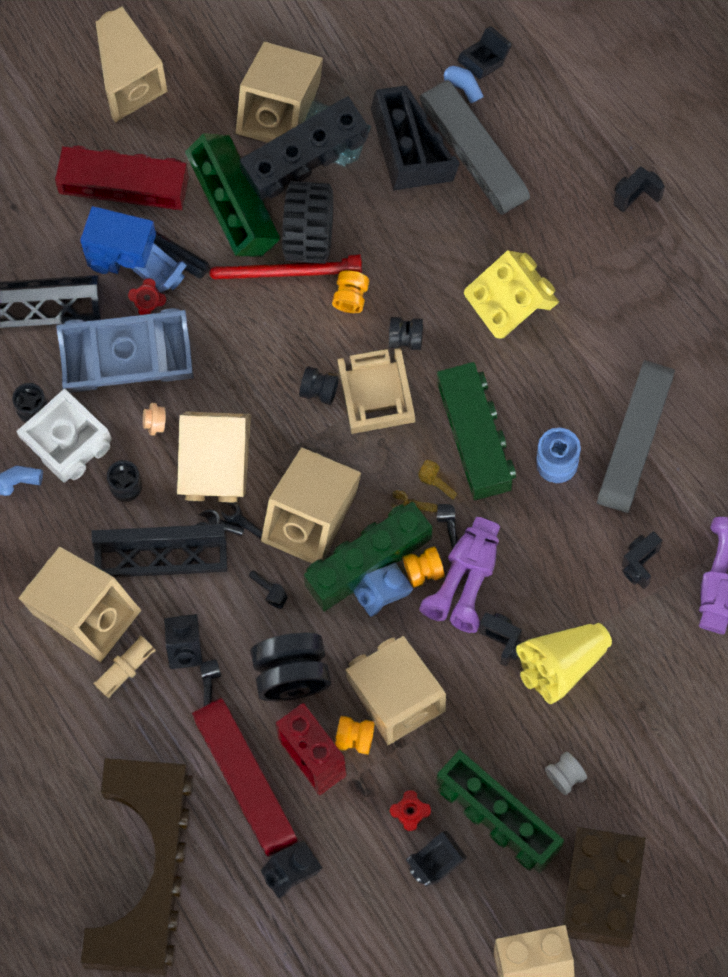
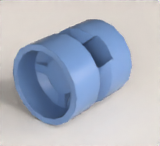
M560 427L552 428L542 435L539 440L536 466L541 477L549 482L563 483L575 475L581 451L580 441L577 436L570 430Z

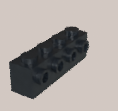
M347 96L239 159L240 169L260 201L266 197L274 198L285 190V186L290 184L291 181L301 182L312 174V170L318 166L323 165L325 167L334 163L339 158L340 153L347 149L353 151L361 147L366 142V138H368V125L350 97Z

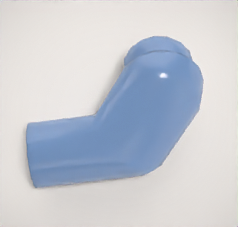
M450 66L445 70L444 80H449L454 87L462 89L470 103L484 97L470 70L458 66Z
M14 466L0 473V495H10L14 490L13 485L20 482L40 486L43 470Z

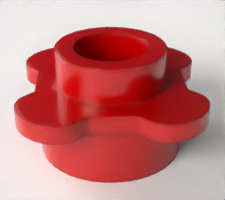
M151 278L145 279L143 285L137 289L132 288L128 293L129 300L134 302L135 306L139 309L140 315L151 314V311L157 306H163L166 303L165 294L158 291L155 280ZM146 294L150 296L149 300H145L144 296Z
M408 790L403 794V799L398 804H393L390 807V814L393 818H398L400 823L404 825L405 830L414 831L423 818L430 816L431 808L428 804H423L417 798L415 791ZM412 808L414 812L409 814L407 809Z

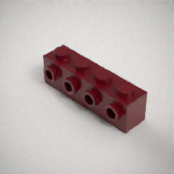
M79 145L72 146V148L62 146L55 177L58 193L62 195L181 211L183 210L189 180L187 163L175 158L162 160L151 158L145 154L131 156L120 154L114 150H103L101 152L89 150Z

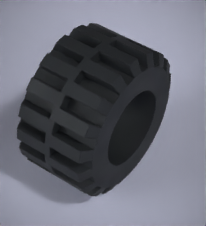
M291 181L286 190L282 238L284 257L286 261L325 264L329 258L332 238V187L329 183Z

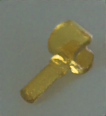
M425 460L418 473L420 481L429 485L433 484L453 500L458 493L437 477L440 470L439 465L433 461Z
M396 490L392 493L393 498L405 500L404 506L413 501L419 510L437 512L438 504L411 500L401 490ZM391 504L392 509L398 506Z

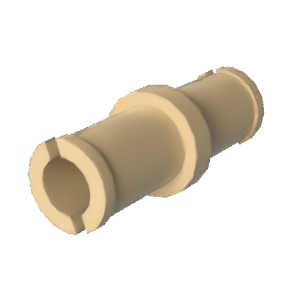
M140 635L136 642L121 657L117 655L113 659L115 663L93 684L109 699L128 677L132 679L136 675L135 670L156 650Z

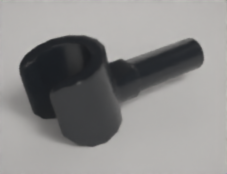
M228 502L229 506L236 513L228 516L221 511L225 522L240 525L258 538H261L263 531L243 516L239 504Z
M438 504L437 522H447V530L453 549L458 542L455 528V508L451 504Z
M213 509L205 510L199 514L206 517L209 524L207 522H199L196 525L224 524L226 531L240 536L243 535L244 528L224 522Z
M251 571L249 577L269 592L265 601L275 608L282 609L288 599L284 588L279 584L268 582L256 571Z
M216 659L203 662L200 667L204 686L203 707L212 702L211 679L221 677Z

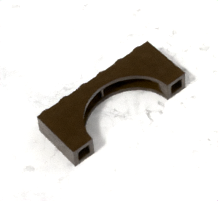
M104 758L100 792L104 799L126 805L144 820L153 838L155 860L151 881L145 894L127 915L109 925L84 928L80 960L84 969L167 975L168 966H174L176 947L175 945H170L171 932L177 931L179 924V910H174L175 897H181L183 876H178L179 863H185L186 842H181L182 829H188L190 809L185 808L186 795L192 796L194 780L193 775H188L189 772L186 764Z

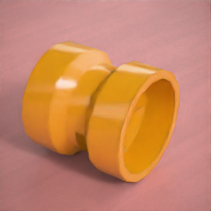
M341 271L337 279L339 288L333 295L332 305L336 309L347 313L362 312L365 303L363 294L368 290L369 278L359 272Z
M435 546L425 549L420 554V557L413 553L403 556L404 566L413 588L423 585L425 578L435 581L445 578L441 559Z
M341 715L335 745L339 750L345 751L348 748H356L358 753L369 755L375 721L363 720L358 723L351 717Z

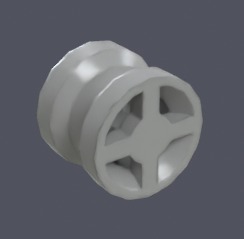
M569 752L562 754L558 763L555 765L549 764L545 768L547 776L563 795L570 793L575 783H582L587 779L584 769Z

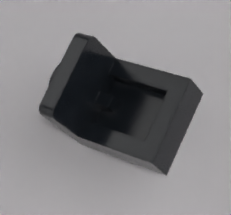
M489 26L485 29L481 40L463 50L457 61L480 80L503 66L512 44L492 26Z
M640 166L629 178L627 176L623 177L614 189L616 192L614 206L621 212H624L643 192L656 202H659L663 198L665 188L663 181L656 173L648 172Z
M654 531L646 538L643 535L637 537L629 545L628 549L630 551L624 555L622 567L624 568L622 572L625 577L634 585L638 583L643 589L649 585L651 575L642 565L660 551L663 541Z
M485 612L480 622L479 633L506 646L501 655L500 664L507 667L510 659L516 661L519 657L516 647L523 643V641H520L522 629L512 625V621L502 614L495 613L493 616Z
M197 614L164 618L165 642L170 669L201 666L203 660Z
M443 831L418 853L407 857L406 861L411 866L409 870L412 876L419 883L430 886L438 884L465 861L467 856L448 831Z
M302 840L273 855L261 869V873L268 887L274 891L278 898H281L293 886L317 875L323 867L305 841Z

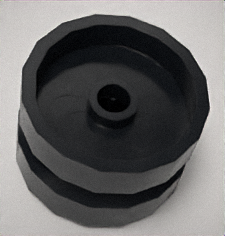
M303 632L280 635L264 640L250 649L253 668L261 672L256 678L258 695L261 700L280 702L301 699L318 694L331 685L328 665L320 662L325 657V649L322 636L319 634Z

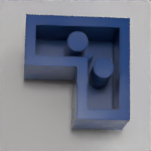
M92 206L80 239L87 266L101 274H107L108 272L118 274L120 266L126 268H135L136 266L145 268L156 237L154 222L151 220Z

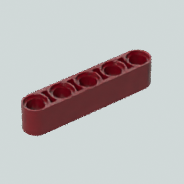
M222 697L192 712L191 714L265 855L269 857L298 842L288 819Z

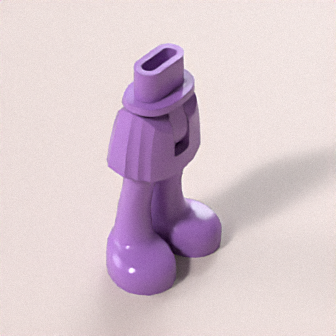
M476 517L472 527H468L465 530V534L459 539L448 556L451 566L441 588L421 602L419 610L423 615L432 620L444 621L449 613L454 593L465 573L468 575L461 597L451 614L450 621L454 627L467 633L477 632L480 626V619L475 611V600L484 578L493 574L499 542L496 536L500 526L497 523Z
M715 517L710 527L712 532L718 536V548L711 571L704 573L702 578L701 606L699 609L702 617L699 627L715 633L725 634L728 625V517Z

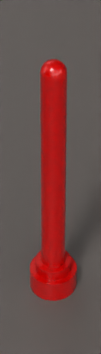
M361 254L348 255V258H342L341 262H326L325 264L293 263L212 267L209 275L212 279L336 275L341 271L362 273Z

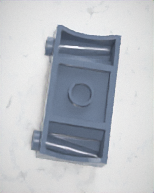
M170 308L156 314L87 322L77 319L66 321L65 324L56 325L62 366V386L69 393L98 390L97 387L153 380L167 382L194 378L188 321L185 310L180 311L177 308Z

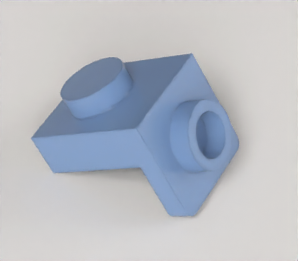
M153 243L146 267L136 266L131 269L144 280L147 278L155 280L156 288L161 293L169 288L174 290L185 277L182 271L187 265L183 261L176 263Z
M395 562L366 574L355 588L354 594L368 615L372 617L377 615L384 605L408 596L413 587Z

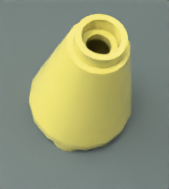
M600 623L594 625L587 624L528 639L517 645L516 652L523 671L520 672L522 682L528 689L535 688L548 704L557 702L606 653L607 648L612 644L609 632Z

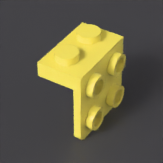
M507 250L464 290L465 297L496 338H505L537 308L551 310L559 303L553 294L555 288L546 278H541L535 270L537 264L527 253Z

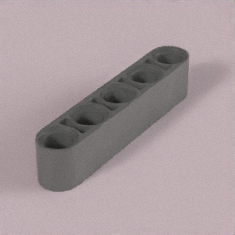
M449 80L443 81L420 95L421 104L430 119L501 215L530 199L529 191L523 180Z
M647 360L643 361L597 504L627 514L629 513L675 369Z

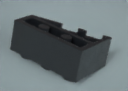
M405 85L376 90L371 105V112L393 191L454 181L460 162L455 155L452 156L443 144L444 139L427 121L428 116L408 87Z

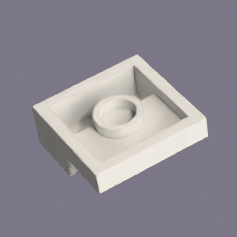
M65 388L16 431L18 436L63 483L70 478L72 480L80 478L86 470L85 464L93 457L97 459L103 457L110 449L109 442L112 441L108 429Z

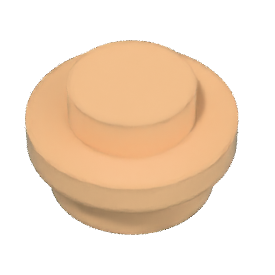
M151 403L149 409H144L143 428L148 429L149 435L155 436L156 432H164L165 407H159L157 403Z

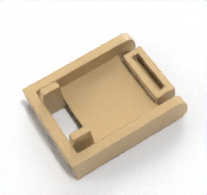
M401 348L394 349V358L396 360L394 363H390L388 349L350 356L352 368L350 371H346L344 358L337 359L351 434L415 423V413ZM396 408L397 414L366 419L365 413Z

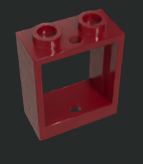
M304 703L275 723L280 745L319 796L346 777L343 754Z

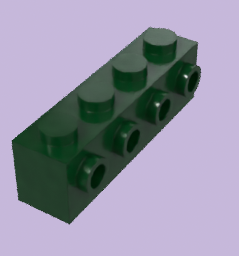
M203 133L185 151V154L235 256L262 257L281 239L263 201H260L242 173L239 160L241 157L230 135Z
M475 362L438 371L437 386L473 501L511 491L512 479L516 478V472L512 460H506L503 449L507 448L503 431H497L493 421L497 419L495 405L492 400L487 401L484 393L485 390H488L484 372L477 371Z
M413 501L406 506L404 504L398 505L389 512L387 519L379 524L374 522L364 528L359 538L353 542L345 541L335 548L332 556L324 561L322 559L316 560L306 569L307 573L304 574L305 587L323 612L352 594L366 574L395 562L398 563L403 559V556L413 553L432 540V526Z
M460 749L437 773L436 784L439 786L437 791L450 803L457 801L464 807L463 813L472 823L477 826L482 823L491 831L489 836L496 844L502 848L510 847L517 854L515 859L528 871L534 868L540 874L562 849L564 839Z

